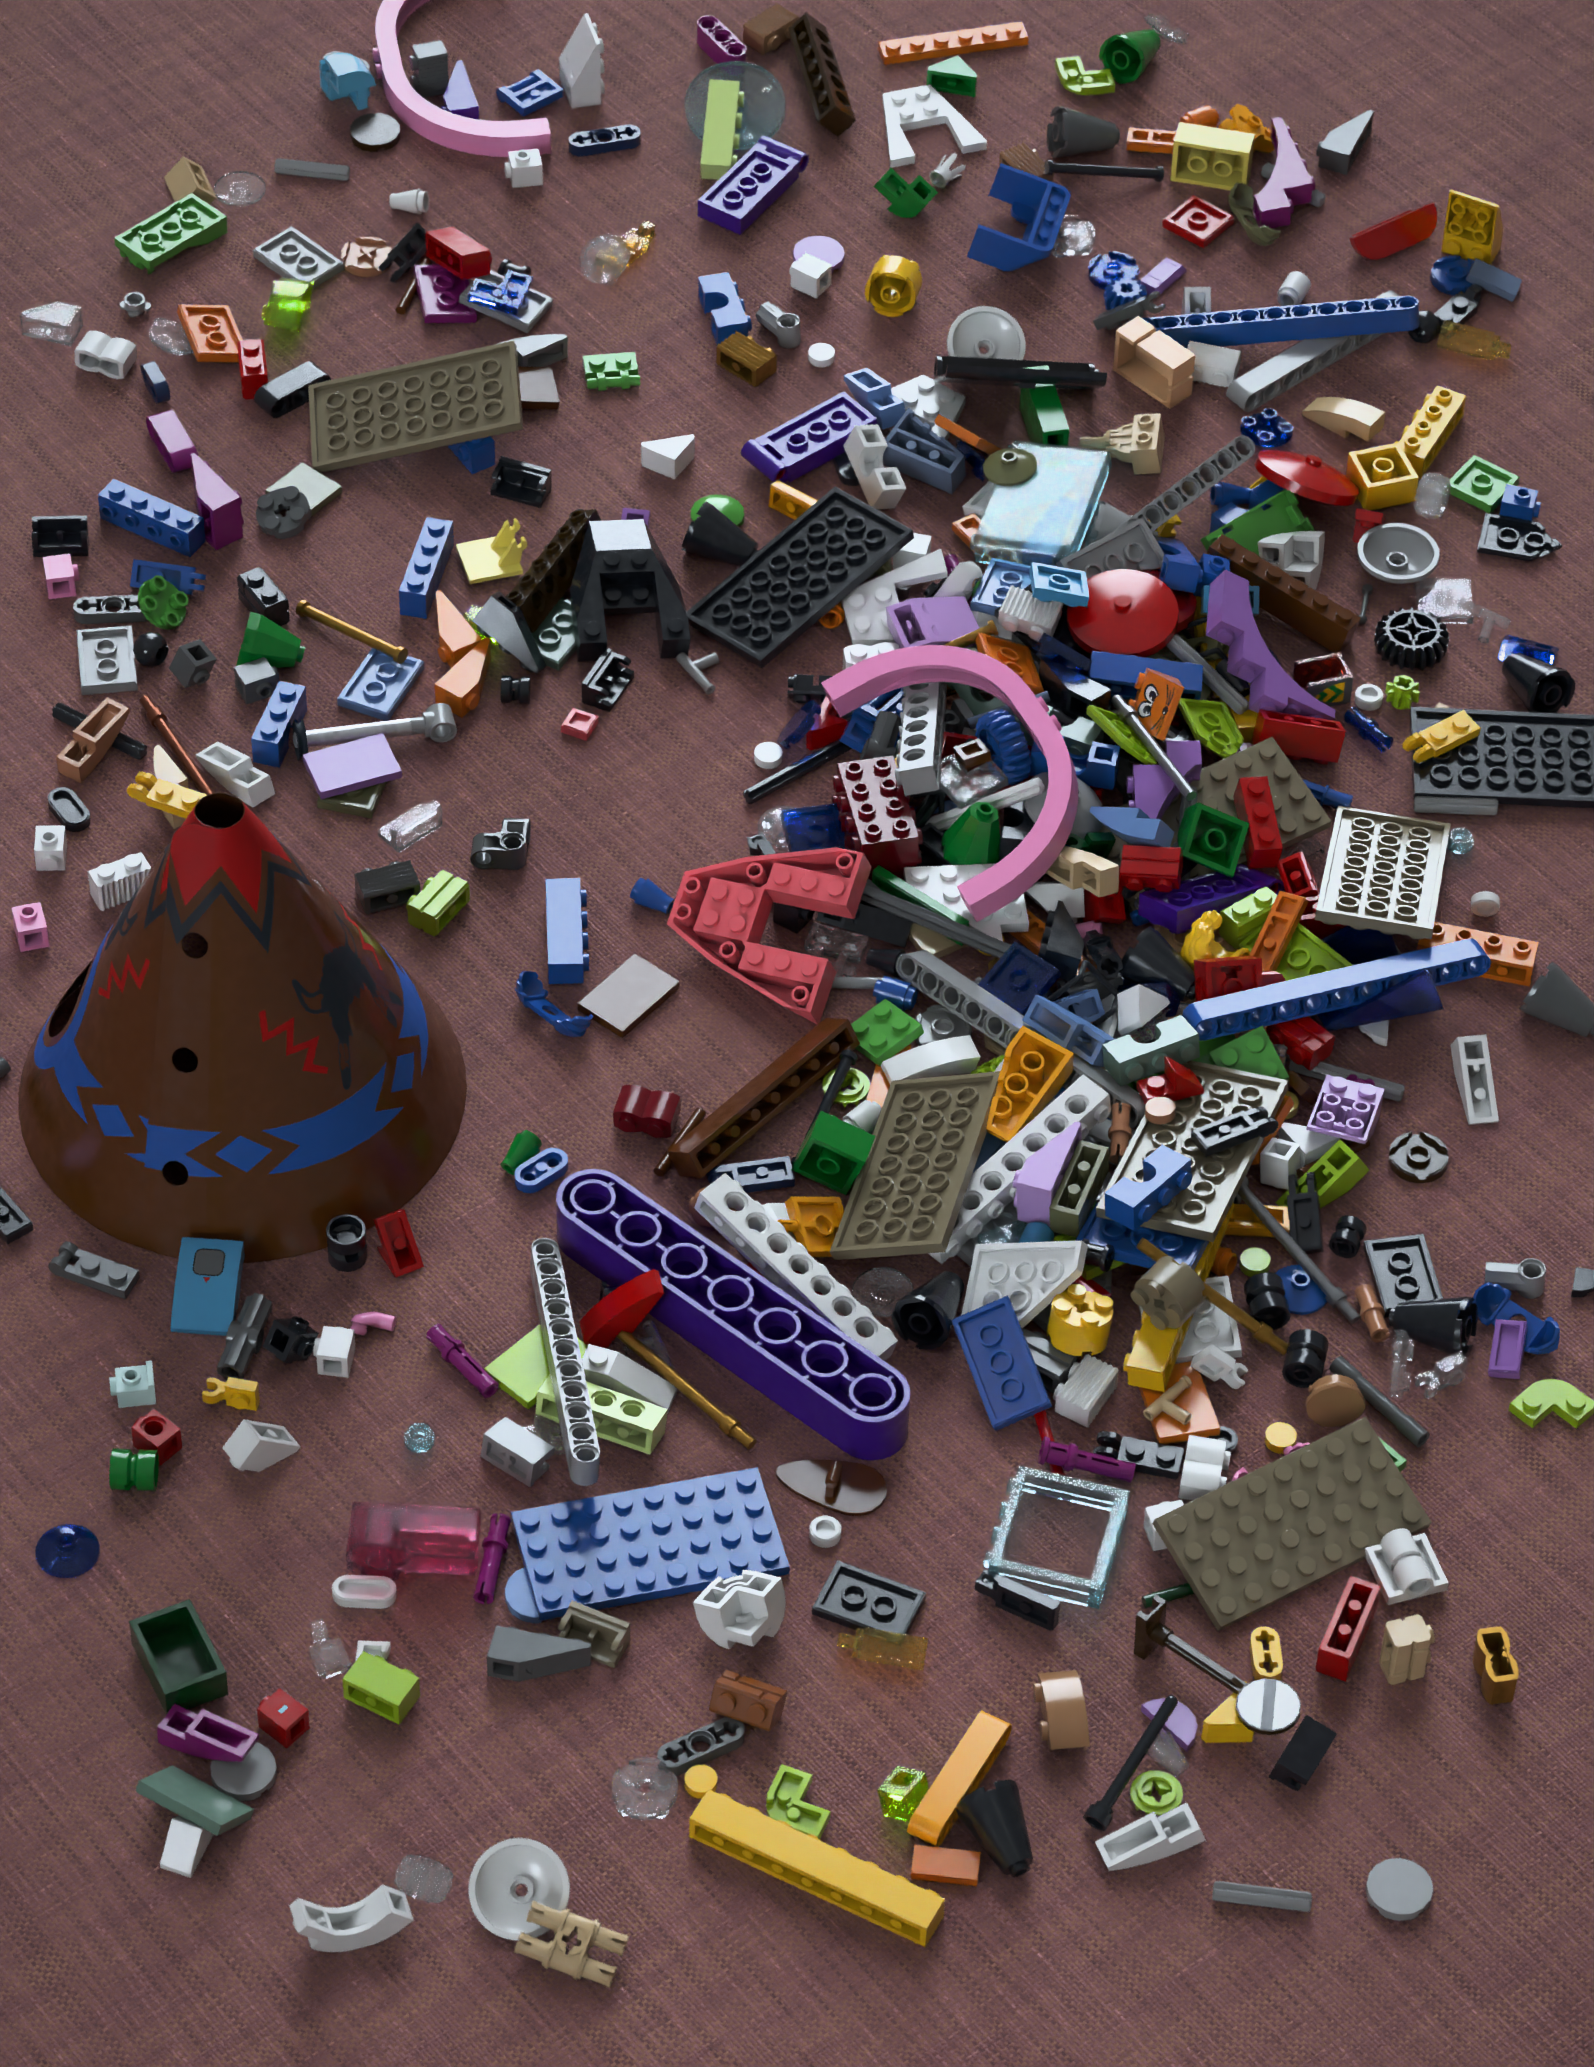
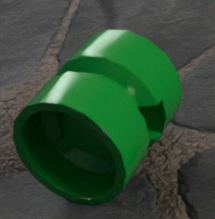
M112 1449L109 1468L111 1490H129L132 1485H135L138 1491L157 1490L159 1477L158 1450L140 1449L137 1454H133L131 1449Z

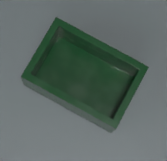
M190 1599L129 1621L132 1646L166 1714L174 1704L188 1710L229 1695L226 1670Z

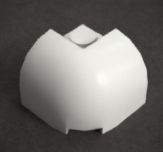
M743 1570L741 1576H734L723 1580L721 1577L715 1579L694 1600L693 1605L697 1620L705 1634L716 1644L729 1650L736 1642L754 1646L764 1635L774 1637L784 1618L786 1601L781 1577L757 1571Z

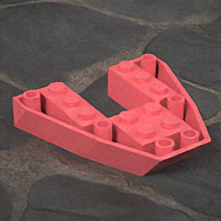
M835 847L749 856L685 871L667 925L711 963L781 1006L818 1025L836 971L829 959L760 944L773 902L854 919L872 866L864 853Z

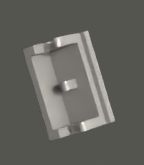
M504 1417L484 1433L480 1457L531 1487L549 1469L550 1465L545 1461L554 1454L555 1447Z

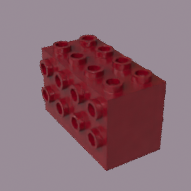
M894 756L837 763V775L833 776V787L836 795L832 796V805L838 817L839 830L844 837L845 849L865 854L872 866L868 879L871 881L872 871L877 866L883 867L904 880V867H917V865L922 863L921 852L918 845L923 843L921 828H916L915 826L916 813L914 807H909L910 796H905L903 786L897 785L895 769L898 767L896 766Z

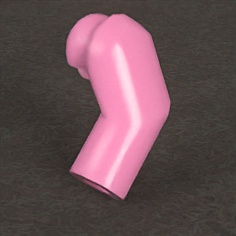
M376 1311L357 1314L351 1319L353 1323L350 1329H354V1334L363 1336L367 1333V1326L393 1331L397 1318L396 1316Z

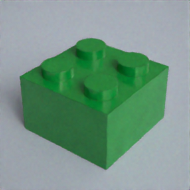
M820 1111L800 1146L791 1170L846 1195L867 1160L875 1136L838 1119L834 1115Z

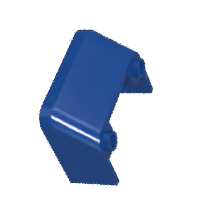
M1000 163L988 196L1012 204L1010 212L1013 218L1018 222L1027 224L1023 238L1020 240L979 224L967 257L1002 271H1014L1050 256L1071 195L1068 189L1062 185Z

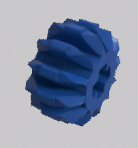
M1119 277L1118 281L1111 280L1110 285L1104 291L1106 310L1113 309L1143 296L1147 297L1146 286L1141 285L1140 280L1133 281L1131 277L1129 279Z

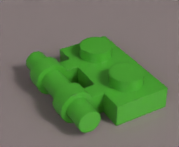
M635 352L583 356V369L587 389L606 391V388L621 387V389H630V386L640 385Z

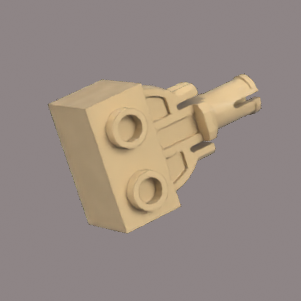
M1161 413L1134 415L1133 423L1123 425L1116 430H1108L1103 436L1080 437L1081 454L1105 452L1107 458H1117L1120 461L1132 463L1134 475L1161 473L1165 441Z

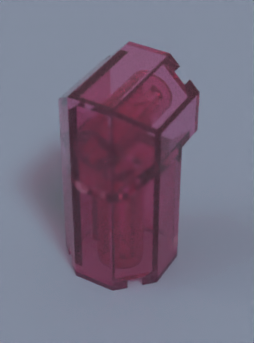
M353 1501L346 1549L347 1569L354 1572L355 1567L361 1571V1575L385 1576L393 1581L399 1579V1573L405 1571V1575L410 1572L476 1575L480 1553L481 1508Z

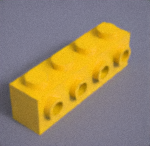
M1437 385L1431 395H1426L1422 409L1416 410L1411 425L1405 426L1399 444L1419 478L1422 479L1464 416L1466 395Z

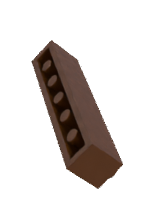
M1223 534L1209 546L1207 554L1229 559L1230 572L1249 580V586H1259L1260 608L1334 653H1341L1351 642L1361 618L1350 610L1343 608L1327 596L1320 594L1304 582L1297 580L1282 571L1281 568L1274 566Z

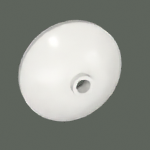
M990 306L971 308L956 318L948 332L947 352L949 356L1023 360L1026 349L1024 333L1018 322L1001 309ZM979 348H986L988 353L982 354Z
M513 1838L493 1845L478 1859L469 1880V1900L475 1916L491 1933L509 1940L519 1941L518 1938L521 1932L536 1938L550 1930L526 1921L529 1910L532 1909L533 1901L561 1912L563 1909L566 1910L569 1901L570 1882L563 1862L549 1847L531 1839ZM520 1884H525L528 1888L527 1894L523 1897H519L516 1894V1888Z

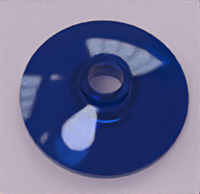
M64 1524L48 1530L40 1537L36 1545L35 1555L38 1565L49 1575L59 1578H72L86 1573L96 1564L100 1555V1545L95 1534L86 1527L76 1524Z

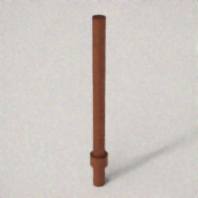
M149 695L142 696L139 701L147 712V719L151 725L158 728L199 791L207 795L213 794L214 791L166 722L167 717L162 709L156 707Z

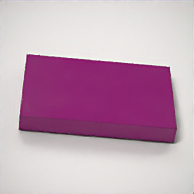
M414 265L413 273L424 323H476V310L459 303L461 293L470 285L469 279L462 280L440 265Z

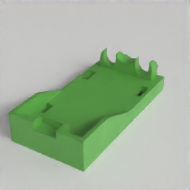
M190 193L115 237V246L120 249L122 257L128 256L129 263H132L141 270L146 268L149 275L154 272V267L184 249L209 244L226 234L227 216L193 193Z
M1284 489L1200 540L1208 551L1209 546L1223 534L1259 556L1258 541L1263 538L1281 533L1315 530L1308 517L1304 518L1297 506L1299 502L1294 493ZM1270 504L1271 507L1263 510L1261 506ZM1226 527L1227 529L1231 528V531L1226 534L1222 531Z

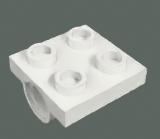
M1395 1529L1387 1533L1382 1538L1380 1544L1365 1548V1558L1377 1584L1381 1586L1380 1590L1387 1605L1447 1591L1448 1580L1425 1533L1412 1536L1408 1529Z

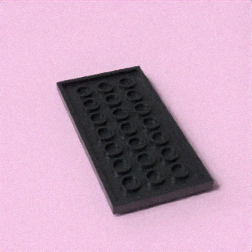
M834 487L687 611L688 623L693 628L763 668L913 540V530L841 489Z
M1410 707V736L1462 710L1481 728L1480 734L1477 737L1436 758L1432 757L1417 763L1413 759V755L1420 747L1411 751L1413 800L1416 796L1497 799L1498 804L1594 808V715Z

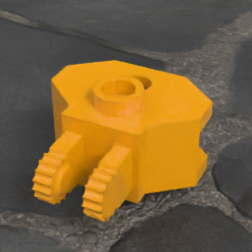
M1241 104L1235 105L1229 111L1233 120L1226 118L1218 126L1220 129L1255 134L1253 152L1255 149L1265 153H1271L1275 150L1270 138L1271 130L1263 126L1261 119L1254 115L1246 106Z

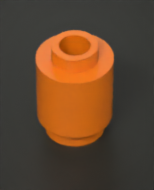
M1206 105L1185 113L1184 117L1180 118V122L1217 128L1219 115L1216 109Z

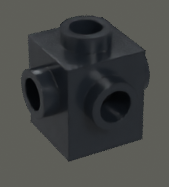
M293 1316L289 1319H274L263 1347L276 1355L279 1360L286 1363L306 1361L313 1352L314 1342L319 1333L310 1328L309 1322L301 1317Z

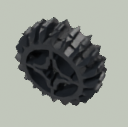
M1412 606L1409 610H1404L1400 607L1397 612L1390 610L1388 615L1382 616L1375 629L1374 642L1377 654L1382 656V661H1389L1390 666L1399 665L1400 670L1404 667L1410 668L1411 672L1414 668H1419L1423 671L1426 666L1433 668L1435 663L1441 662L1448 649L1449 632H1447L1446 624L1441 622V617H1434L1433 612L1425 613L1423 608L1419 611L1413 610Z

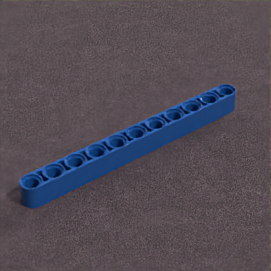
M1413 296L1142 318L1152 324L1156 332L1160 330L1186 349L1189 341L1222 347L1411 331L1420 324L1419 301Z
M1464 939L1197 1001L1189 1004L1184 1009L1182 1016L1198 1032L1199 1040L1204 1041L1256 1029L1262 1025L1265 1027L1478 977L1488 971L1491 959L1475 939Z

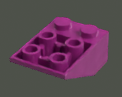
M192 453L191 461L197 515L204 517L205 540L215 550H218L243 537L242 498L236 490H232L226 484L221 475H217L211 469L207 461L202 460L196 453Z

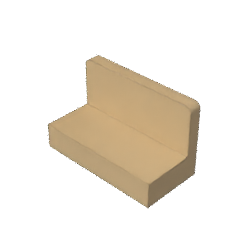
M184 156L164 177L174 202L190 193H193L209 205L216 198L202 166Z

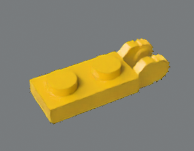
M1462 710L1419 733L1412 734L1405 739L1402 747L1406 751H1412L1420 747L1413 755V759L1420 763L1432 757L1436 758L1477 737L1480 734L1481 728Z
M142 771L135 776V782L137 783H131L126 790L131 798L146 803L147 806L185 819L198 801L207 796V794L157 779L153 774Z

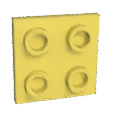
M516 518L513 519L514 524L512 526L506 520L495 537L456 544V550L470 584L523 574L520 560L522 552L527 548L528 544L523 536L521 537L520 544H517L514 538L515 533L520 529L519 521Z

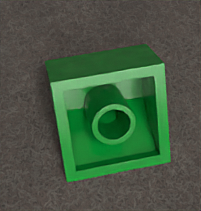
M1199 802L1186 808L1177 834L1178 845L1182 849L1183 858L1233 877L1250 823Z

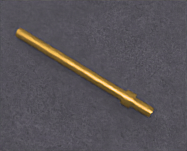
M1142 1238L1136 1248L1155 1262L1161 1257L1168 1256L1145 1238ZM1203 1282L1205 1289L1202 1291L1203 1297L1206 1296L1208 1301L1251 1331L1252 1337L1260 1343L1266 1342L1282 1355L1287 1353L1288 1343L1272 1332L1273 1328L1263 1321L1259 1323Z
M621 1330L617 1338L717 1422L719 1429L728 1437L733 1436L748 1450L755 1446L757 1440L741 1427L740 1421L731 1414H725L632 1333Z

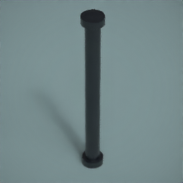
M1046 160L1044 165V173L1052 176L1053 173L1149 178L1155 179L1157 182H1162L1164 178V168L1162 166L1137 168L1054 163L1053 160Z
M842 1050L839 1056L841 1061L807 1133L820 1111L827 1114L830 1113L851 1065H855L858 1056L853 1051ZM793 1157L791 1159L792 1166L794 1164L796 1157Z

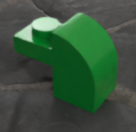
M892 168L874 185L892 203L888 210L903 218L915 217L938 193L920 175L909 185Z

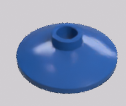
M1300 1265L1286 1266L1275 1273L1283 1280L1286 1293L1285 1298L1288 1301L1290 1313L1297 1315L1311 1314L1326 1305L1325 1293Z

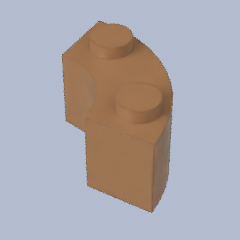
M1071 1670L1038 1673V1683H1033L1034 1702H1039L1044 1720L1039 1723L1041 1741H1046L1051 1750L1089 1747L1086 1705L1078 1672Z

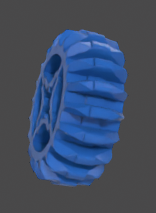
M1001 709L998 711L993 710L978 718L975 736L977 739L980 738L991 753L992 761L986 762L987 772L996 779L999 785L1004 787L1013 786L1028 778L1032 762L1029 757L1030 750L1028 749V742L1024 737V732H1022L1020 724L1016 722L1015 717L1007 710Z

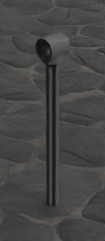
M867 884L865 885L860 901L1006 962L1013 955L1012 952L1015 948L1013 945Z

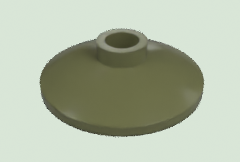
M1020 448L998 450L988 456L983 464L985 477L990 482L1000 486H1016L1025 483L1037 471V461L1034 455Z

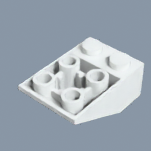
M588 13L584 14L559 57V78L572 109L601 104V94L604 93V83L601 78V74L604 73V64L602 58H600V54L604 53L602 38H598L596 23L591 22Z

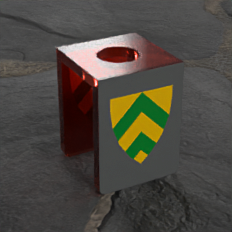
M1341 652L1299 660L1294 663L1293 680L1301 688H1305V691L1317 700L1330 707L1350 703L1353 675Z

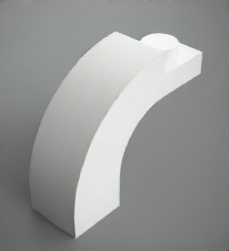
M381 1885L361 1901L345 1907L327 1908L300 1898L289 1905L294 1919L293 1925L297 1932L308 1937L311 1949L323 1952L351 1951L376 1944L398 1933L414 1921L405 1893L385 1885Z

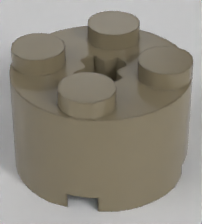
M1171 1256L1161 1257L1136 1282L1134 1290L1131 1292L1132 1300L1142 1307L1150 1316L1152 1324L1160 1330H1164L1166 1327L1179 1328L1206 1301V1296L1203 1297L1202 1295L1205 1286L1199 1275L1184 1262L1180 1265L1172 1262L1174 1257Z

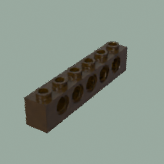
M805 13L788 29L817 122L836 136H839L849 129L856 119L827 28Z
M577 509L573 511L564 525L557 530V534L550 543L544 547L539 557L532 562L525 575L519 579L514 589L506 595L510 601L521 609L531 633L536 631L572 584L589 521H602L596 509Z

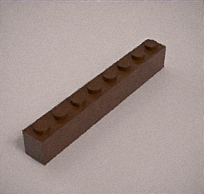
M825 1018L672 1146L667 1153L679 1176L696 1178L705 1176L841 1061L839 1056L842 1050L852 1051L860 1045L849 1020Z

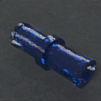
M1351 707L1355 714L1349 709L1346 711L1344 721L1356 729L1358 735L1363 740H1369L1381 752H1385L1386 748L1389 749L1392 746L1393 738L1379 728L1376 720L1366 717L1357 707Z

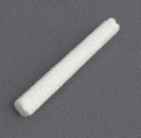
M1034 778L933 816L926 824L930 822L940 831H944L976 802H986L1000 810L1040 795L1045 790V786L1040 778Z

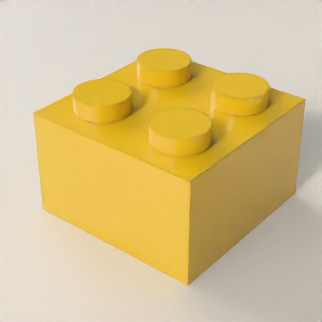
M1399 442L1348 453L1346 477L1358 486L1359 494L1357 498L1363 509L1371 511L1415 502L1419 477Z

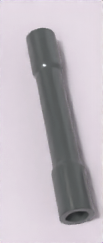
M1339 1356L1331 1363L1329 1370L1332 1373L1352 1378L1357 1383L1364 1399L1393 1423L1397 1430L1416 1447H1421L1428 1440L1430 1433L1393 1404L1344 1357Z

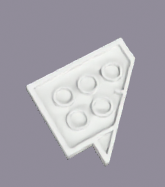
M995 864L904 867L903 877L905 882L969 920L970 928L1003 941L1002 932H1027L1029 930L1024 893L1011 903L976 922L964 904L957 886Z
M1082 1240L976 1244L962 1315L1008 1295L1021 1328H1023L1047 1307L1057 1294H1061L1083 1274L1088 1245Z

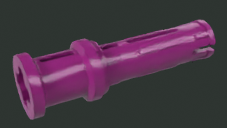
M1049 1437L1043 1438L1038 1455V1464L1040 1465L1049 1463L1061 1466L1064 1471L1068 1472L1075 1468L1129 1483L1133 1479L1136 1466L1133 1462L1130 1463L1078 1450V1446L1073 1443L1064 1445L1052 1442Z

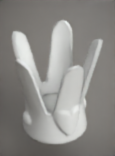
M953 153L943 163L946 157L944 155L939 166L930 172V180L936 187L944 188L950 180L961 176L959 173L966 168L965 165H960L950 171L949 167L956 159V153Z

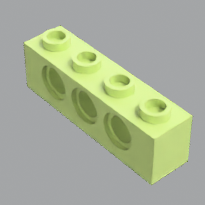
M549 1374L537 1392L535 1415L559 1423L551 1376ZM586 1381L597 1437L650 1455L665 1434L668 1409Z

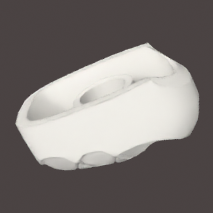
M960 562L933 597L965 596L966 600H968L978 580L983 579L981 569L974 562Z

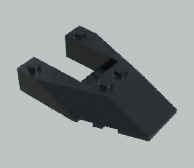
M644 519L589 521L570 588L577 661L590 662L597 661L608 643L604 615L655 613L660 659L677 658L678 654L682 652L688 656L690 631L680 586Z

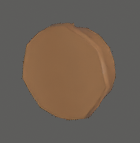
M1337 1374L1327 1375L1308 1387L1309 1396L1306 1400L1307 1415L1322 1427L1344 1426L1361 1416L1366 1408L1365 1399L1357 1383L1352 1378Z

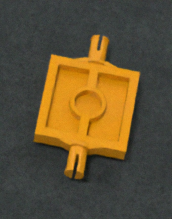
M790 1197L786 1200L785 1205L790 1220L779 1219L777 1222H780L787 1232H792L796 1242L803 1244L812 1257H832L830 1249L844 1214L840 1197Z

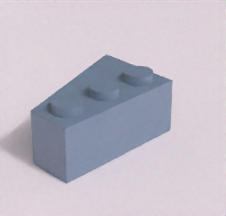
M910 408L907 409L885 438L888 445L883 454V465L897 467L899 472L950 494L954 493L966 476L965 456L943 436L939 437L935 434L928 423L920 421Z

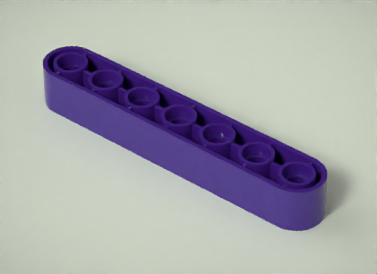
M586 1169L575 1172L562 1181L556 1193L557 1242L565 1255L600 1280L607 1281V1285L610 1287H619L652 1269L658 1270L664 1294L650 1310L649 1314L847 1454L862 1460H881L894 1455L904 1446L908 1437L910 1386L901 1372L617 1175L601 1169Z

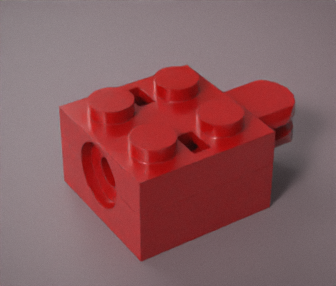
M1239 956L1194 960L1196 1002L1286 981L1283 975L1276 971H1262V958Z

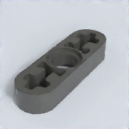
M138 595L82 597L73 604L74 618L81 624L148 621L141 609H139ZM110 607L120 608V610L117 612L107 611V609Z
M724 1717L664 1744L657 1752L658 1770L665 1776L675 1777L687 1772L689 1768L695 1765H703L738 1749L744 1742V1724L735 1719ZM728 1730L731 1734L735 1733V1736L731 1737L729 1734H724V1731ZM698 1741L708 1743L710 1748L707 1751L698 1752L692 1748V1745ZM671 1756L673 1760L678 1759V1762L666 1761V1758Z

